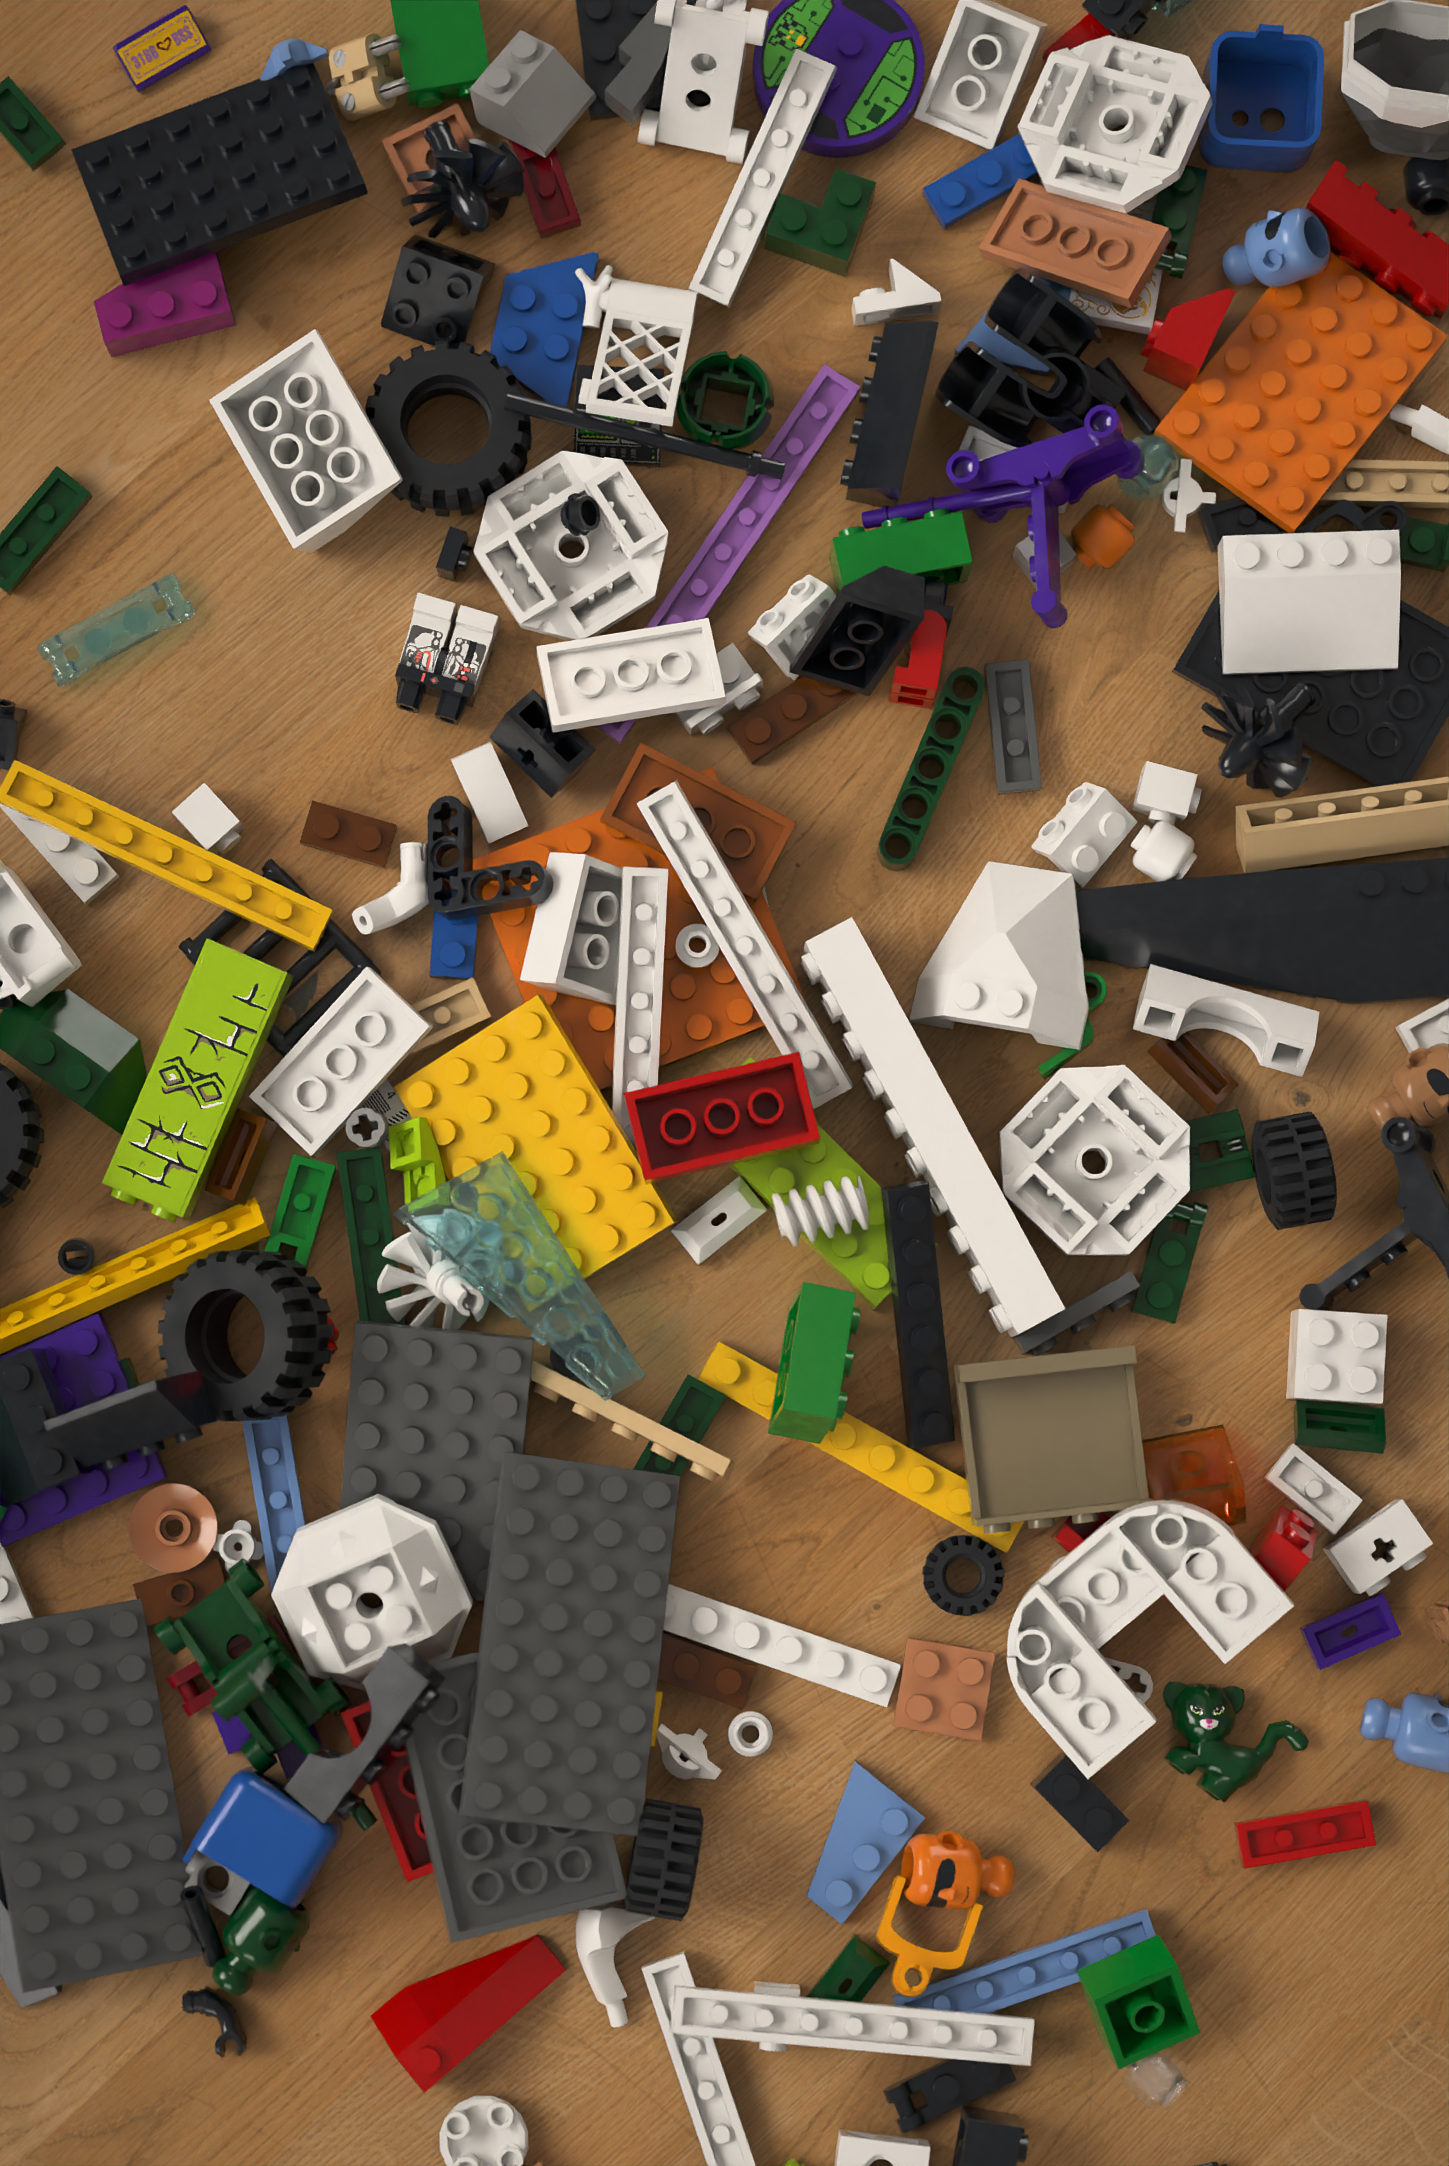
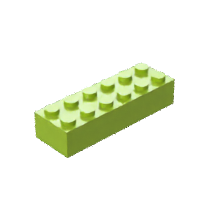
M749 1057L742 1065L753 1063L755 1061L751 1057ZM818 1124L819 1144L729 1165L773 1210L772 1194L778 1193L783 1202L787 1204L789 1190L795 1189L802 1200H804L808 1185H813L821 1196L825 1181L830 1180L835 1189L840 1191L842 1177L847 1176L854 1187H857L859 1175L869 1211V1228L863 1230L857 1219L852 1221L850 1234H846L838 1223L835 1224L833 1238H828L822 1228H818L816 1242H811L805 1232H800V1237L873 1310L892 1292L881 1187Z

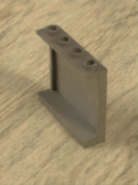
M1135 1345L953 1365L972 1525L983 1526L984 1534L1011 1531L1010 1522L1028 1521V1528L1055 1526L1054 1517L1072 1515V1523L1099 1521L1098 1512L1116 1510L1117 1514L1131 1506L1154 1501V1499L1149 1498L1133 1368V1363H1137Z

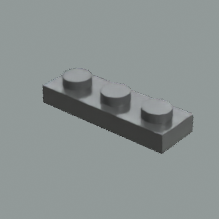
M1029 660L985 664L984 671L997 795L1041 791L1042 784Z
M1132 1271L1013 1340L1021 1354L1032 1349L1035 1356H1038L1059 1344L1055 1335L1070 1327L1073 1334H1076L1097 1322L1093 1313L1108 1305L1111 1312H1114L1133 1301L1134 1297L1131 1291L1140 1287Z

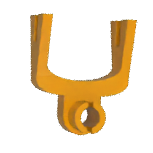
M896 1876L890 1888L876 1938L883 1948L898 1955L891 1976L893 1988L904 1997H915L923 1993L927 1988L933 1968L938 1970H954L963 1965L983 1905L975 1903L968 1908L955 1951L936 1952L927 1950L904 1940L897 1935L891 1926L906 1878ZM908 1969L916 1971L919 1975V1982L916 1986L911 1987L905 1981V1973Z

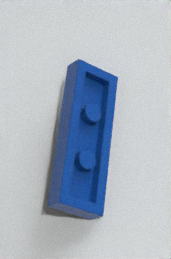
M1018 134L924 187L922 194L943 229H946L1011 192L1018 179L1031 181L1039 175L1021 135Z

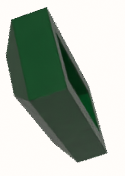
M1296 1400L1294 1408L1295 1445L1383 1454L1386 1445L1384 1408Z
M854 1934L805 1997L861 2002L890 1965V1962ZM846 1978H850L852 1980L851 1985L844 1993H840L838 1991L839 1986Z

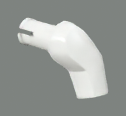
M418 842L400 844V882L385 895L353 911L352 918L360 933L371 934L394 926L413 916L429 903L428 844Z

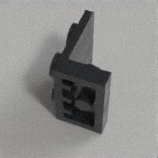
M418 235L412 236L402 246L381 320V326L435 346L437 341H448L449 348L459 349L460 342H466L480 291L491 279L495 263Z

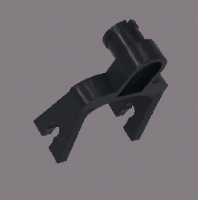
M1340 500L1294 533H1312L1333 517H1340L1346 520L1357 531L1399 530V533H1401L1407 523V514L1403 506L1394 501L1383 502L1365 514L1353 502ZM1385 514L1394 515L1395 526L1392 528L1384 527L1380 522V517Z

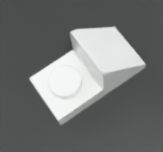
M890 259L888 272L892 292H885L883 288L868 289L862 291L859 297H853L852 303L854 326L939 314L941 295L940 292L896 260Z

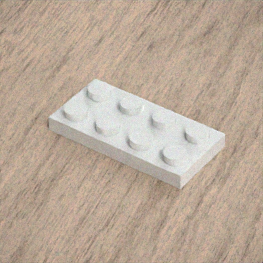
M709 618L537 646V658L553 733L723 705L726 701Z
M366 967L249 1097L308 1154L317 1156L346 1124L351 1114L368 1100L429 1033L433 1026L372 968Z

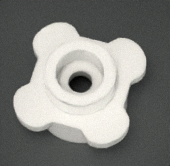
M239 1520L234 1523L233 1529L225 1534L217 1535L213 1549L220 1552L221 1557L226 1561L225 1568L227 1571L242 1558L249 1562L252 1559H261L264 1555L263 1544L256 1541L251 1533V1524L247 1521ZM237 1542L242 1544L240 1551L234 1549V1545Z

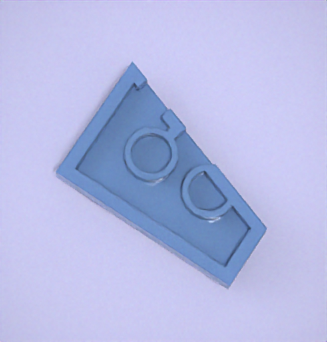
M856 1761L853 1763L847 1785L807 1892L808 1898L841 1924L845 1922L925 1819L922 1814Z

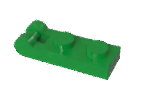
M293 1154L265 1252L280 1253L283 1243L298 1247L294 1260L303 1265L308 1271L310 1257L337 1169L335 1165Z

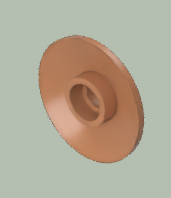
M179 1483L163 1484L146 1492L135 1504L129 1519V1539L137 1556L151 1568L168 1573L187 1571L204 1561L215 1545L218 1535L216 1512L207 1497L197 1489ZM173 1519H178L183 1524V1531L177 1537L170 1535L167 1530L168 1523Z

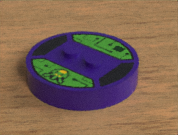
M783 0L769 14L763 45H755L753 57V87L758 105L764 117L767 115L796 49L833 64L837 68L801 150L814 155L832 158L858 156L883 146L905 127L913 115L920 98L925 62L919 33L909 15L894 0Z

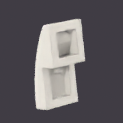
M491 742L450 759L488 843H492L528 826Z

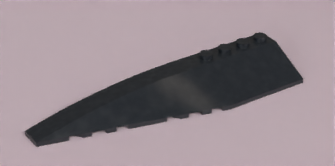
M1449 858L1254 872L1076 891L1081 951L1086 961L1093 962V960H1098L1134 969L1138 967L1149 969L1150 964L1213 982L1237 983L1254 986L1253 988L1267 991L1273 989L1297 993V996L1333 999L1336 1002L1345 1004L1449 997Z

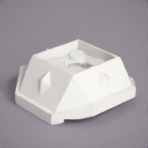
M1108 35L1085 42L1071 50L1064 48L1050 53L1020 120L1018 129L1046 192L1126 214L1181 178L1213 103L1205 84H1203L1189 56ZM1118 126H1126L1122 130L1111 131Z
M561 451L488 496L473 552L521 628L571 641L595 637L655 600L669 532L622 459L601 458L582 453ZM573 493H578L581 496H591L599 507V525L585 536H574L564 527L561 521V509L564 503L568 501V496ZM569 541H576L584 547L583 553L573 559L564 557L560 553V549Z
M1125 1065L1060 1068L999 1132L1002 1193L1011 1204L1066 1256L1129 1255L1190 1191V1126ZM1095 1151L1103 1157L1104 1169L1101 1173L1090 1174L1083 1168L1082 1156L1085 1152Z
M376 1494L297 1528L271 1594L308 1675L325 1680L332 1677L339 1684L364 1691L366 1689L362 1682L389 1646L407 1643L429 1664L451 1658L473 1603V1599L437 1521L415 1510L396 1504L395 1501L381 1494ZM366 1592L375 1593L382 1599L383 1605L378 1608H369L362 1603L360 1595Z

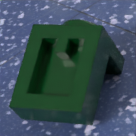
M1407 517L1406 526L1399 533L1400 562L1402 564L1444 572L1449 566V522L1445 525Z

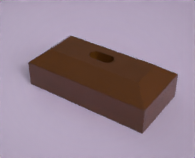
M1188 1032L1182 1034L1176 1041L1160 1038L1147 1051L1208 1115L1239 1085Z
M237 1108L204 1190L245 1206L278 1123Z

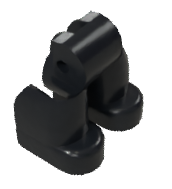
M1018 268L1005 282L992 301L984 318V323L999 335L1051 368L1058 378L1047 392L1011 370L975 342L969 341L957 353L944 372L936 388L935 396L946 407L965 420L970 421L985 433L1000 442L1020 448L1032 444V441L1027 436L1038 417L1061 433H1066L1084 427L1086 414L1097 405H1108L1115 409L1127 391L1079 358L1092 340L1099 344L1103 340L1099 327L1087 314L1025 269Z

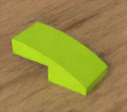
M417 1117L388 1127L390 1167L392 1170L403 1172L405 1214L419 1217L448 1208V1190L442 1159L426 1118Z

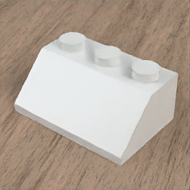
M550 852L546 870L552 876L553 889L549 897L537 905L520 980L550 991L616 1005L623 869L586 854Z

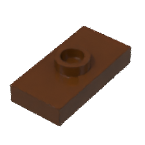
M218 1558L201 1563L187 1571L168 1573L133 1584L136 1598L141 1599L146 1626L160 1623L167 1616L172 1618L183 1616L222 1586L226 1581L221 1559Z

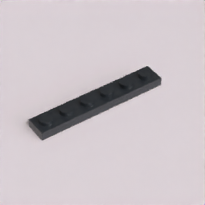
M923 1180L882 1187L881 1193L908 1446L918 1449L955 1441L929 1183Z

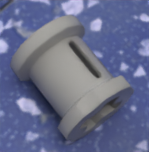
M360 1108L355 1110L347 1120L346 1134L350 1141L355 1142L360 1147H378L386 1141L389 1135V1123L381 1112L371 1108ZM366 1116L369 1121L378 1123V1129L372 1131V1139L368 1140L366 1135L358 1134L357 1127L364 1125V1117Z

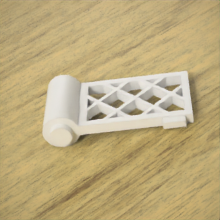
M613 278L611 286H608L607 290L600 296L599 306L602 312H606L592 379L583 378L578 403L586 404V413L666 426L673 425L690 335L693 330L698 292ZM613 327L629 329L635 333V336L621 342L612 332ZM666 335L678 337L680 342L664 349L656 338ZM645 344L654 354L640 361L631 350ZM621 356L629 367L615 373L606 362ZM663 363L672 374L658 380L649 369ZM639 374L647 383V386L633 392L624 381ZM612 387L623 396V398L616 401L598 399V394ZM657 394L667 404L666 410L647 407L643 400Z

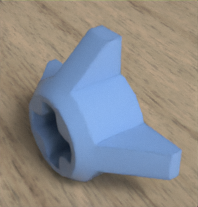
M298 38L282 41L273 48L260 80H268L282 75L293 66H305L329 56V52L325 48L304 42Z

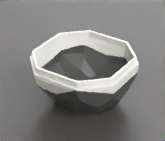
M1385 0L1352 13L1350 20L1345 22L1341 95L1363 131L1369 135L1370 144L1374 148L1386 153L1432 160L1449 158V6L1412 0Z

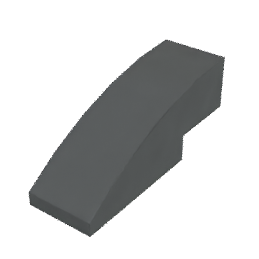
M657 2L619 46V62L625 67L605 89V105L631 126L649 104L666 70L672 27L654 23Z

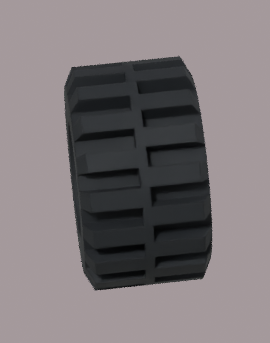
M1309 1111L1256 1122L1252 1134L1253 1167L1264 1211L1277 1230L1332 1220L1337 1203L1335 1170L1325 1132L1315 1115Z
M646 1799L643 1813L640 1816L637 1837L634 1836L626 1884L625 1905L627 1912L682 1921L685 1917L692 1897L702 1838L703 1815L700 1808Z

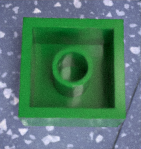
M1159 1935L1077 1970L1100 2039L1118 2070L1200 2034L1177 1963Z

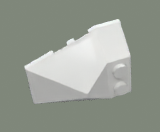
M988 861L918 979L909 1020L912 1023L953 1029L954 1022L956 1021L1030 1033L1037 1043L1080 1050L1089 1012V1001L1085 985V967L1081 951L1080 923L1073 874Z

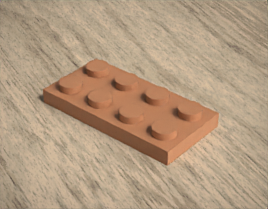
M1018 179L981 243L979 251L982 258L1014 269L1023 268L1032 275L1132 309L1172 236L1168 227L1118 211L1046 192L1044 186Z

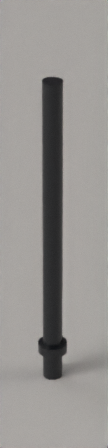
M509 392L506 393L503 410L745 470L746 475L751 477L761 474L782 479L785 470V462L761 457L762 453L760 451L752 450L751 453L724 448Z

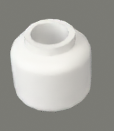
M1167 821L1158 822L1152 829L1145 824L1130 845L1137 850L1133 856V865L1156 882L1182 879L1198 856L1193 853L1194 840Z

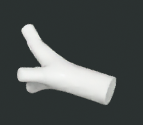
M609 265L604 268L596 281H592L582 268H578L575 271V274L583 284L586 296L584 327L600 328L602 309L599 306L600 296L607 290L613 280L611 276L613 268Z

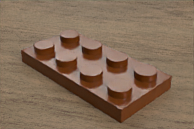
M640 742L603 812L600 822L667 856L636 803L677 780L742 894L756 902L797 822Z

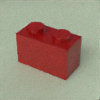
M1282 1505L1250 1544L1249 1552L1285 1592L1312 1559L1318 1531L1314 1529L1313 1521L1306 1514L1297 1509L1290 1511Z

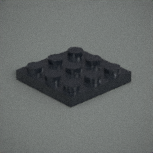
M575 0L585 82L595 92L596 99L589 106L590 121L618 118L620 116L605 105V89L625 67L619 62V46L658 0ZM687 0L686 4L695 6L697 0ZM665 72L645 109L660 112ZM693 90L687 94L689 101L693 105L704 107L711 103L709 95L702 90Z

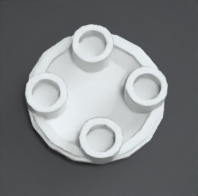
M492 2095L473 2096L459 2102L446 2115L440 2130V2152L447 2166H522L528 2151V2129L521 2114L509 2102Z

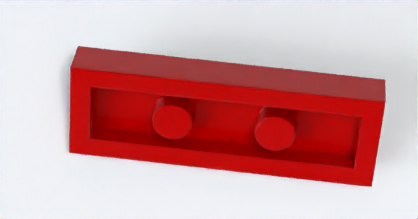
M1368 1800L1353 1801L1234 1823L1241 1864L1244 1869L1376 1845Z

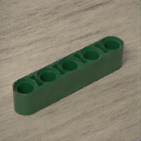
M960 667L950 673L931 715L878 843V860L888 870L901 871L909 867L914 861L984 693V679L973 668ZM959 681L968 682L974 687L975 696L966 700L960 699L953 693L952 686ZM944 720L951 721L958 727L959 734L953 739H944L938 735L935 726ZM925 760H934L939 763L943 773L935 779L926 778L919 771V764ZM910 799L919 800L925 806L926 813L921 818H909L903 812V803ZM891 839H901L908 845L909 854L904 858H893L887 853L885 845Z

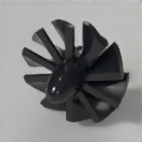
M437 121L429 125L424 130V138L433 152V157L436 159L434 170L409 174L407 181L431 182L434 184L401 199L403 207L410 204L427 203L418 214L408 219L411 226L413 227L442 213L438 222L427 233L428 237L436 238L453 224V217L456 215L461 222L460 234L465 236L472 231L482 233L489 227L491 217L496 221L503 217L510 197L521 196L524 191L522 173L525 172L517 155L506 142L501 140L495 147L476 138L468 139L467 153L459 149L450 130L449 123Z
M1297 682L1276 704L1268 698L1266 705L1258 711L1244 685L1238 684L1236 686L1243 706L1220 687L1215 692V695L1224 710L1216 708L1207 702L1201 707L1203 711L1226 730H1218L1206 725L1202 727L1205 735L1226 744L1221 756L1218 758L1220 775L1230 779L1239 778L1246 774V785L1253 789L1271 788L1274 795L1278 798L1296 791L1309 779L1307 775L1312 767L1313 757L1302 753L1301 730L1298 726L1293 727V723L1316 702L1312 690L1305 684Z

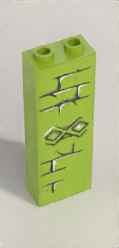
M206 939L102 1181L103 1184L113 1187L111 1196L132 1205L136 1204L137 1199L153 1205L151 1213L171 1222H176L178 1216L191 1218L294 975L215 941Z

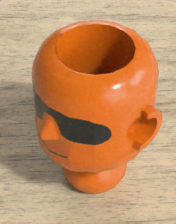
M944 1831L940 1834L921 1833L915 1835L906 1844L904 1849L901 1877L906 1878L903 1893L909 1901L917 1905L967 1909L976 1903L980 1891H984L994 1898H1002L1010 1894L1014 1883V1865L1009 1858L1002 1855H993L988 1859H982V1853L978 1845L971 1839L964 1838L955 1832Z

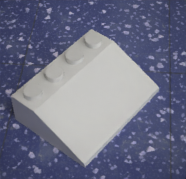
M316 329L209 400L295 550L313 553L348 530L403 481L402 476L322 336Z
M1399 530L1231 535L1222 537L1217 547L1223 675L1398 668L1401 590Z

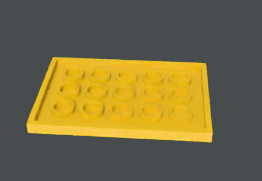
M543 995L533 997L394 1086L412 1119L417 1117L426 1118L437 1143L445 1175L470 1217L475 1221L478 1220L500 1245L502 1254H499L502 1271L527 1313L533 1312L678 1222L655 1183L645 1185L639 1157L635 1148Z

